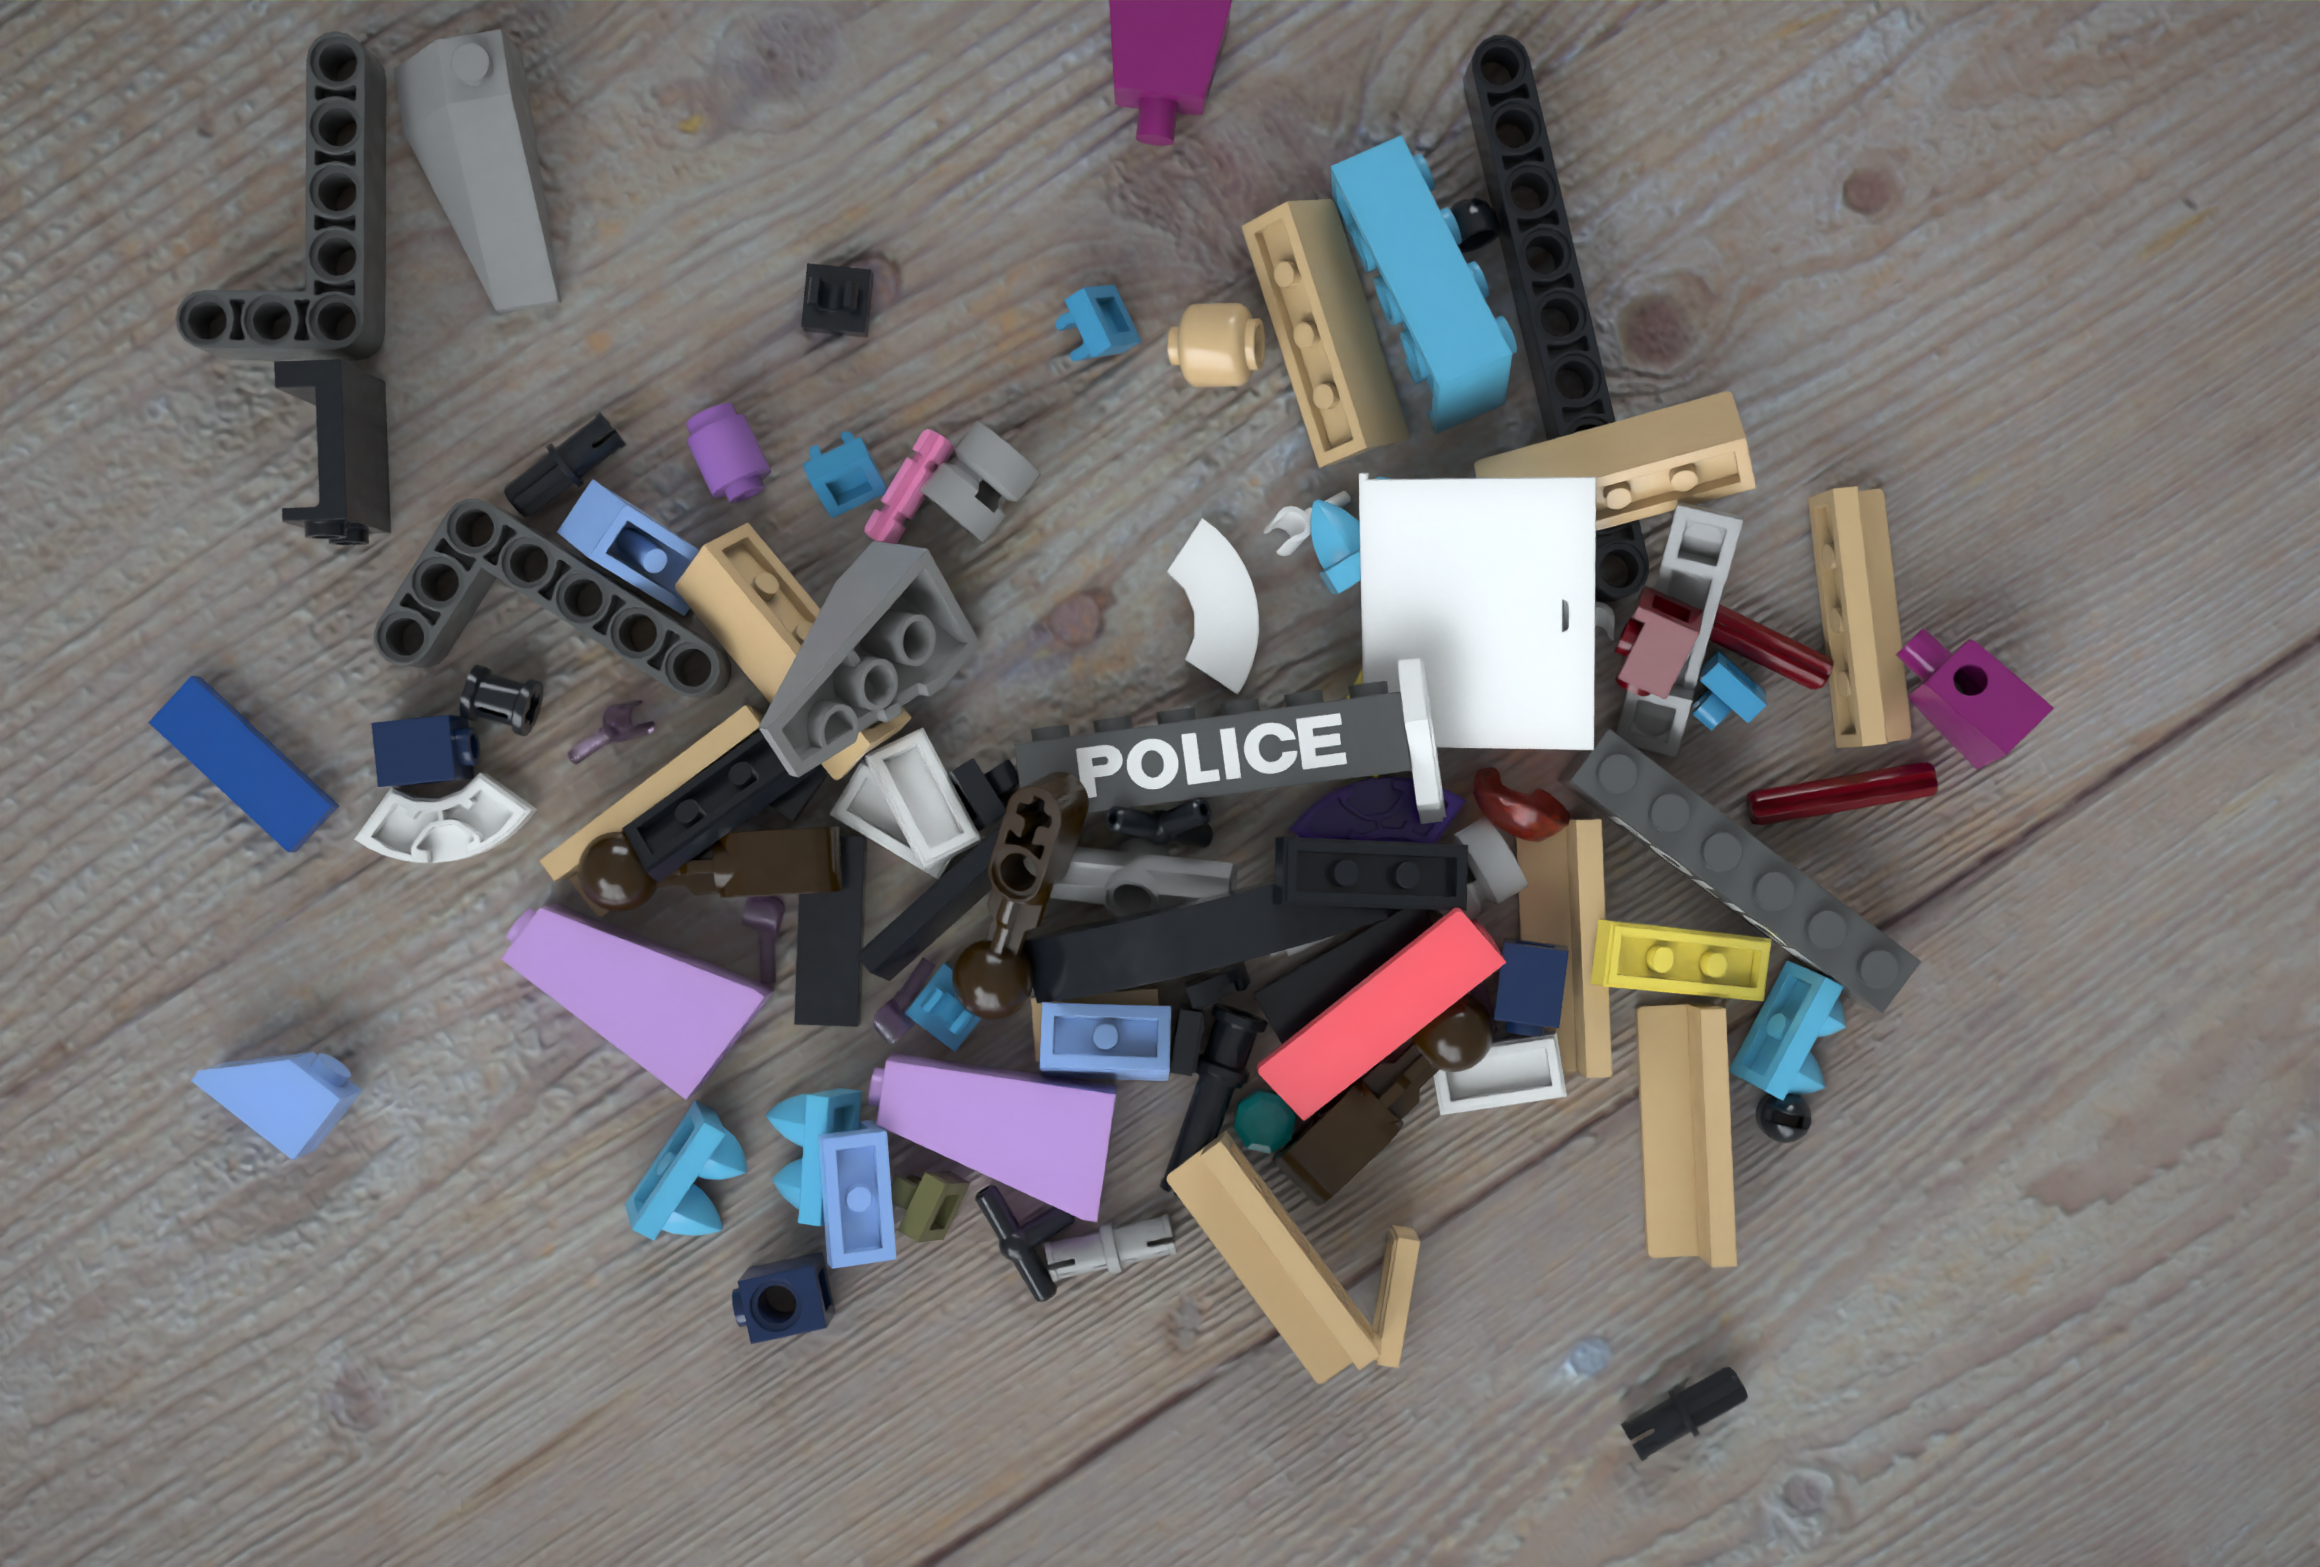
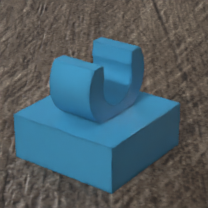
M1115 285L1083 287L1064 299L1070 312L1061 315L1057 319L1055 326L1058 331L1071 330L1077 327L1084 340L1081 347L1069 354L1072 361L1123 354L1142 342Z
M849 431L840 433L844 445L825 454L822 453L818 445L810 448L809 455L811 460L803 463L810 484L831 518L885 494L888 489L880 470L862 438L855 439Z
M1719 649L1701 666L1700 681L1708 689L1692 704L1695 708L1692 714L1710 730H1713L1731 710H1734L1749 723L1767 706L1766 691Z
M944 962L905 1014L952 1051L956 1052L981 1018L968 1012L959 1003L952 986L953 966L948 962Z

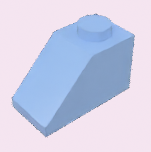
M592 479L557 533L594 562L685 616L690 607L677 593L675 584L700 550L633 504Z
M314 1052L225 1062L199 1070L191 1080V1082L292 1160L317 1150L363 1091L349 1080L351 1073L344 1064L330 1055L324 1053L317 1055Z

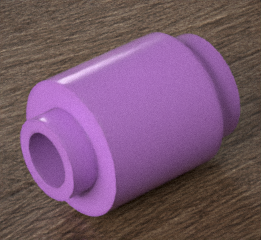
M723 403L710 407L694 415L686 422V427L690 433L687 444L714 498L727 496L729 502L735 504L745 501L765 489L762 480L771 473V469L746 416L737 414L732 403Z

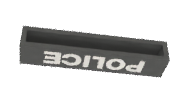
M1387 681L1348 686L1350 699L1324 702L1323 691L1314 690L1284 695V708L1260 711L1258 699H1248L1221 703V716L1196 719L1195 707L1156 712L1158 725L1133 728L1131 716L1095 720L1093 721L1095 733L1070 736L1069 724L1031 729L1032 742L1014 744L1020 788L1053 772L1069 773L1075 776L1085 787L1089 799L1087 813L1110 810L1113 806L1128 808L1410 771L1412 766L1401 692L1389 693Z
M1611 729L1594 730V750H1579L1557 779L1558 782L1767 938H1771L1775 944L1810 970L1843 986L1841 993L1858 1006L1883 1014L1921 963L1919 959Z

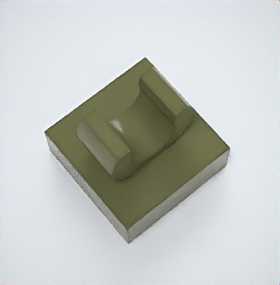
M951 1171L925 1172L922 1178L908 1174L907 1179L899 1174H895L891 1182L892 1203L907 1210L897 1231L916 1242L944 1240L970 1182Z

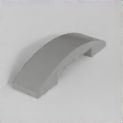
M1678 501L1654 590L1704 611L1700 634L1666 700L1653 694L1639 696L1627 691L1616 734L1636 748L1677 758L1692 705L1695 687L1724 584L1727 581L1744 516Z

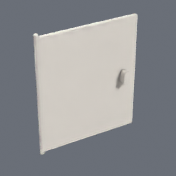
M1359 473L1363 684L1387 681L1389 693L1401 692L1397 661L1420 658L1421 662L1424 661L1437 747L1594 750L1596 477L1369 479V473Z

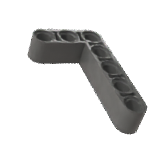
M338 31L324 33L314 40L308 50L306 60L305 291L202 290L193 292L184 298L179 305L176 314V324L183 339L194 347L219 358L229 360L341 359L343 361H358L368 359L376 354L384 342L386 302L387 80L385 70L379 60L349 34ZM357 59V67L353 75L345 81L338 82V70L342 64L348 60ZM356 122V135L352 141L346 145L338 146L337 137L340 130L347 124ZM356 186L357 193L353 204L345 210L338 211L336 204L340 193L347 187ZM355 249V265L345 275L338 276L336 270L338 259L346 251ZM225 312L227 322L224 331L218 337L211 339L209 329L212 320L218 314ZM289 312L291 316L290 329L285 336L275 340L273 335L274 323L279 316ZM354 312L356 318L354 331L347 338L338 340L336 335L337 323L346 314Z
M465 499L456 503L448 511L378 620L374 630V643L379 654L387 661L396 665L416 668L435 666L448 655L489 589L498 578L674 692L688 697L711 698L720 694L727 687L731 678V662L727 654L718 645L514 514L480 499ZM489 515L494 524L492 537L486 544L476 547L471 538L473 523L479 517ZM542 549L548 558V568L539 580L531 582L527 579L524 572V563L531 552ZM453 568L459 578V587L452 598L443 601L437 592V581L444 571ZM596 583L602 592V604L595 614L585 617L580 613L577 606V598L580 591L586 585ZM649 617L657 628V637L649 649L639 652L631 642V630L638 620ZM417 621L423 629L424 641L422 647L416 653L410 655L403 645V634L410 624ZM703 651L711 662V673L703 684L694 687L685 678L684 665L691 654Z

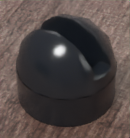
M1478 198L1463 199L1456 202L1450 209L1461 233L1462 242L1458 244L1461 253L1471 252L1494 241L1502 232L1494 210L1484 200Z
M1767 1093L1758 1103L1756 1121L1761 1131L1768 1137L1778 1142L1790 1143L1799 1140L1807 1134L1811 1125V1111L1806 1101L1798 1095L1787 1094L1784 1100H1781ZM1773 1110L1788 1115L1800 1116L1797 1125L1793 1126L1771 1121Z

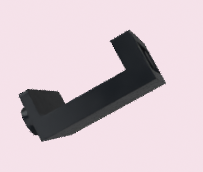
M341 359L275 361V388L315 405L317 423L319 504L315 507L282 508V522L305 528V538L329 539V544L367 545L369 544V534L391 533L385 381Z

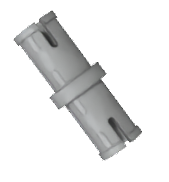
M1169 1214L1114 1227L1112 1222L1100 1224V1231L1057 1241H1045L1046 1258L1048 1265L1051 1264L1049 1271L1052 1281L1057 1282L1063 1278L1107 1268L1110 1274L1123 1271L1122 1265L1169 1254L1171 1256L1176 1255L1177 1248L1174 1234L1171 1230L1172 1225Z

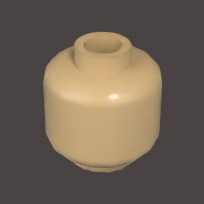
M1241 303L1190 305L1184 311L1179 327H1171L1169 330L1168 356L1170 363L1173 366L1180 365L1184 378L1194 387L1245 385L1253 371L1261 370L1265 358L1263 323L1260 318L1253 319L1249 309Z

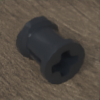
M475 665L466 679L461 694L460 716L472 721H476L478 717L509 725L512 726L514 734L527 736L532 731L540 713L543 700V684L533 679H529L524 684L493 675L491 669Z

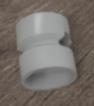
M976 421L954 448L957 456L956 462L954 464L941 463L920 491L956 523L984 544L1006 518L1003 508L1006 501L1019 502L1041 474L1001 437L981 422Z
M1486 816L1453 835V844L1468 845V876L1473 883L1467 884V911L1463 912L1470 920L1481 915L1482 902L1488 900L1494 904H1499L1528 886L1517 860L1498 830ZM1434 910L1439 919H1441L1448 912H1450L1446 910Z

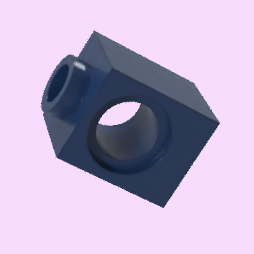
M443 715L371 723L378 787H401L474 779L473 766L478 765L480 761V743L475 728L469 727L468 719L456 715Z
M1504 938L1502 955L1506 963L1500 967L1494 1020L1507 1021V1032L1527 1036H1544L1545 1027L1559 1028L1569 953L1568 947L1565 945Z
M823 1252L749 1267L737 1281L739 1288L733 1289L732 1304L736 1322L739 1327L747 1326L751 1344L825 1329L836 1313ZM774 1285L786 1287L795 1297L796 1309L788 1312L776 1310L767 1300L766 1289Z

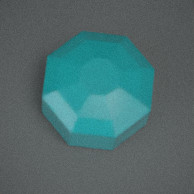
M1257 1088L1238 1100L1233 1128L1247 1149L1271 1154L1291 1141L1296 1115L1293 1109L1275 1091Z

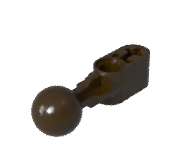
M1050 773L1018 789L1008 802L988 868L989 879L993 886L987 903L993 916L986 938L971 943L959 954L952 971V986L956 998L968 1012L977 1017L992 1020L1008 1017L1021 1009L1031 995L1034 985V971L1030 959L1022 949L1028 931L1041 924L1054 885L1060 882L1068 872L1089 807V799L1085 787L1075 776L1069 773ZM1023 855L1032 861L1036 870V876L1032 875L1025 867Z
M840 826L729 832L659 883L646 872L625 832H610L598 836L583 850L578 864V879L585 895L599 907L610 911H629L638 908L646 903L654 895L657 888L685 886L694 895L720 894V898L843 891Z
M1469 993L1465 994L1412 1036L1413 1043L1394 1061H1380L1365 1076L1358 1078L1316 1111L1292 1134L1291 1141L1277 1150L1272 1160L1317 1206L1327 1202L1397 1135L1404 1123L1401 1119L1420 1102V1088L1439 1070L1446 1072L1468 1070L1484 1059L1491 1048L1494 1037L1493 1021L1486 1006L1475 996Z

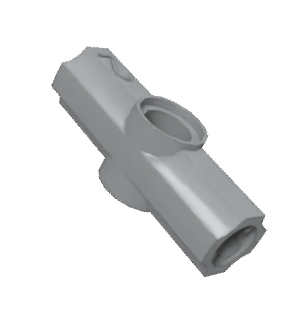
M1132 838L1124 841L1117 851L1076 847L1066 876L1054 885L1050 898L1104 904L1110 914L1118 918L1236 890L1237 864L1171 857L1162 845H1155L1145 838Z

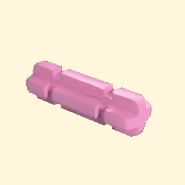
M929 429L921 433L912 448L915 452L912 460L908 457L905 459L880 500L884 503L881 511L875 509L866 523L864 532L868 537L878 542L898 543L906 530L903 526L906 518L912 520L926 497L920 489L936 471L937 467L941 463H947L953 453L954 446L948 439Z

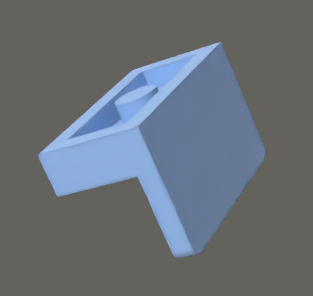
M1042 1002L1041 1075L1044 1077L1168 1081L1170 1071L1171 1006Z
M873 1120L860 1121V1130L818 1135L827 1263L832 1269L896 1260L887 1131L876 1125V1122Z

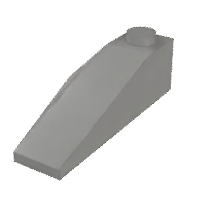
M501 29L436 39L394 68L403 132L495 310L502 313L560 304L562 302L523 54Z
M873 541L834 584L758 727L789 775L795 777L802 776L855 743L860 731L877 721H891L902 714L901 706L919 695L931 696L944 688L979 647V640L927 548Z

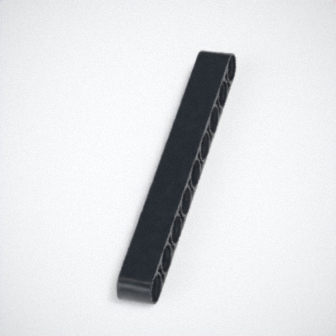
M1493 35L1483 40L1475 49L1463 78L1464 93L1491 206L1502 229L1499 240L1548 441L1573 434L1574 432H1581L1613 423L1616 420L1530 58L1525 47L1517 39L1507 35ZM1491 62L1503 65L1511 76V82L1504 85L1490 83L1483 76L1481 66ZM1502 124L1517 126L1524 134L1526 145L1519 148H1511L1504 145L1497 137L1496 127ZM1524 185L1532 188L1540 199V208L1532 211L1519 208L1512 200L1511 188ZM1531 247L1546 249L1555 261V270L1544 274L1534 271L1527 263L1526 250ZM1545 309L1561 311L1569 321L1568 335L1554 336L1549 334L1542 326L1541 312ZM1570 370L1581 377L1584 384L1582 398L1569 399L1558 391L1555 379L1558 371ZM1639 520L1596 531L1595 599L1603 602L1616 601L1638 592L1646 583L1649 575V559ZM1608 554L1620 557L1627 566L1628 577L1621 588L1608 585L1600 573L1601 562Z

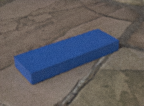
M191 676L148 722L288 853L297 852L339 807L332 798L201 677Z

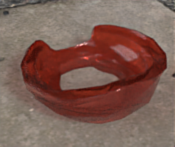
M1486 767L1477 770L1473 782V795L1476 804L1484 816L1500 829L1527 841L1541 842L1569 826V812L1550 793L1537 788L1531 794H1524L1502 785L1500 773L1497 769Z

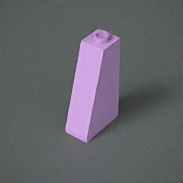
M559 904L540 907L537 912L532 908L526 910L509 930L506 938L512 942V945L501 958V960L685 1100L701 1089L775 992L763 982Z
M898 1053L890 1055L885 1062L884 1069L874 1068L868 1104L869 1106L879 1107L876 1125L1082 1220L1097 1222L1116 1097V1085L1069 1078L1044 1077L1041 1074Z

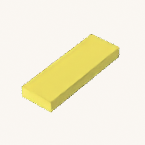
M1598 919L1590 983L1604 987L1764 1001L1772 939L1753 935Z

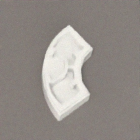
M1202 518L1168 569L1167 574L1185 590L1194 612V639L1185 661L1238 695L1247 680L1257 650L1259 636L1257 598L1248 571L1236 550L1215 527Z
M1420 658L1398 660L1404 722L1421 824L1442 822L1443 817H1446L1425 664L1424 661L1421 662Z
M479 773L462 790L442 798H420L401 788H391L354 840L371 850L398 860L416 863L456 861L481 854L503 843L521 829L537 809L487 773Z

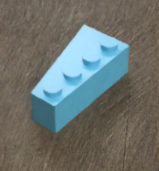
M1401 135L1332 165V198L1364 271L1368 273L1378 269L1380 276L1374 278V287L1379 305L1388 325L1395 326L1401 323L1404 331L1400 333V338L1407 357L1404 362L1414 385L1426 380L1433 394L1432 410L1427 414L1435 433H1441L1506 403L1512 354L1517 352L1516 341L1506 319L1503 316L1494 319L1485 301L1489 297V290L1479 265L1475 261L1467 264L1458 247V244L1462 242V238L1454 215L1448 207L1439 210L1431 194V191L1435 188L1434 180L1424 157L1421 154L1412 156Z

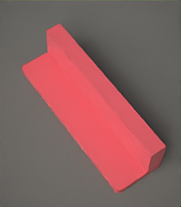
M1454 908L1257 1064L1258 1073L1293 1111L1305 1121L1504 965L1506 960L1491 935L1476 918L1471 921L1460 908Z

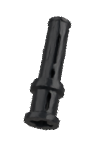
M1219 1003L1214 1004L1211 1013L1216 1019L1205 1051L1199 1054L1196 1073L1199 1075L1164 1178L1161 1179L1159 1184L1163 1190L1167 1192L1172 1191V1187L1167 1182V1176L1172 1170L1219 1136L1235 1088H1242L1243 1084L1248 1082L1250 1072L1246 1069L1251 1051L1257 1034L1264 1033L1268 1022L1261 1017L1232 1006Z

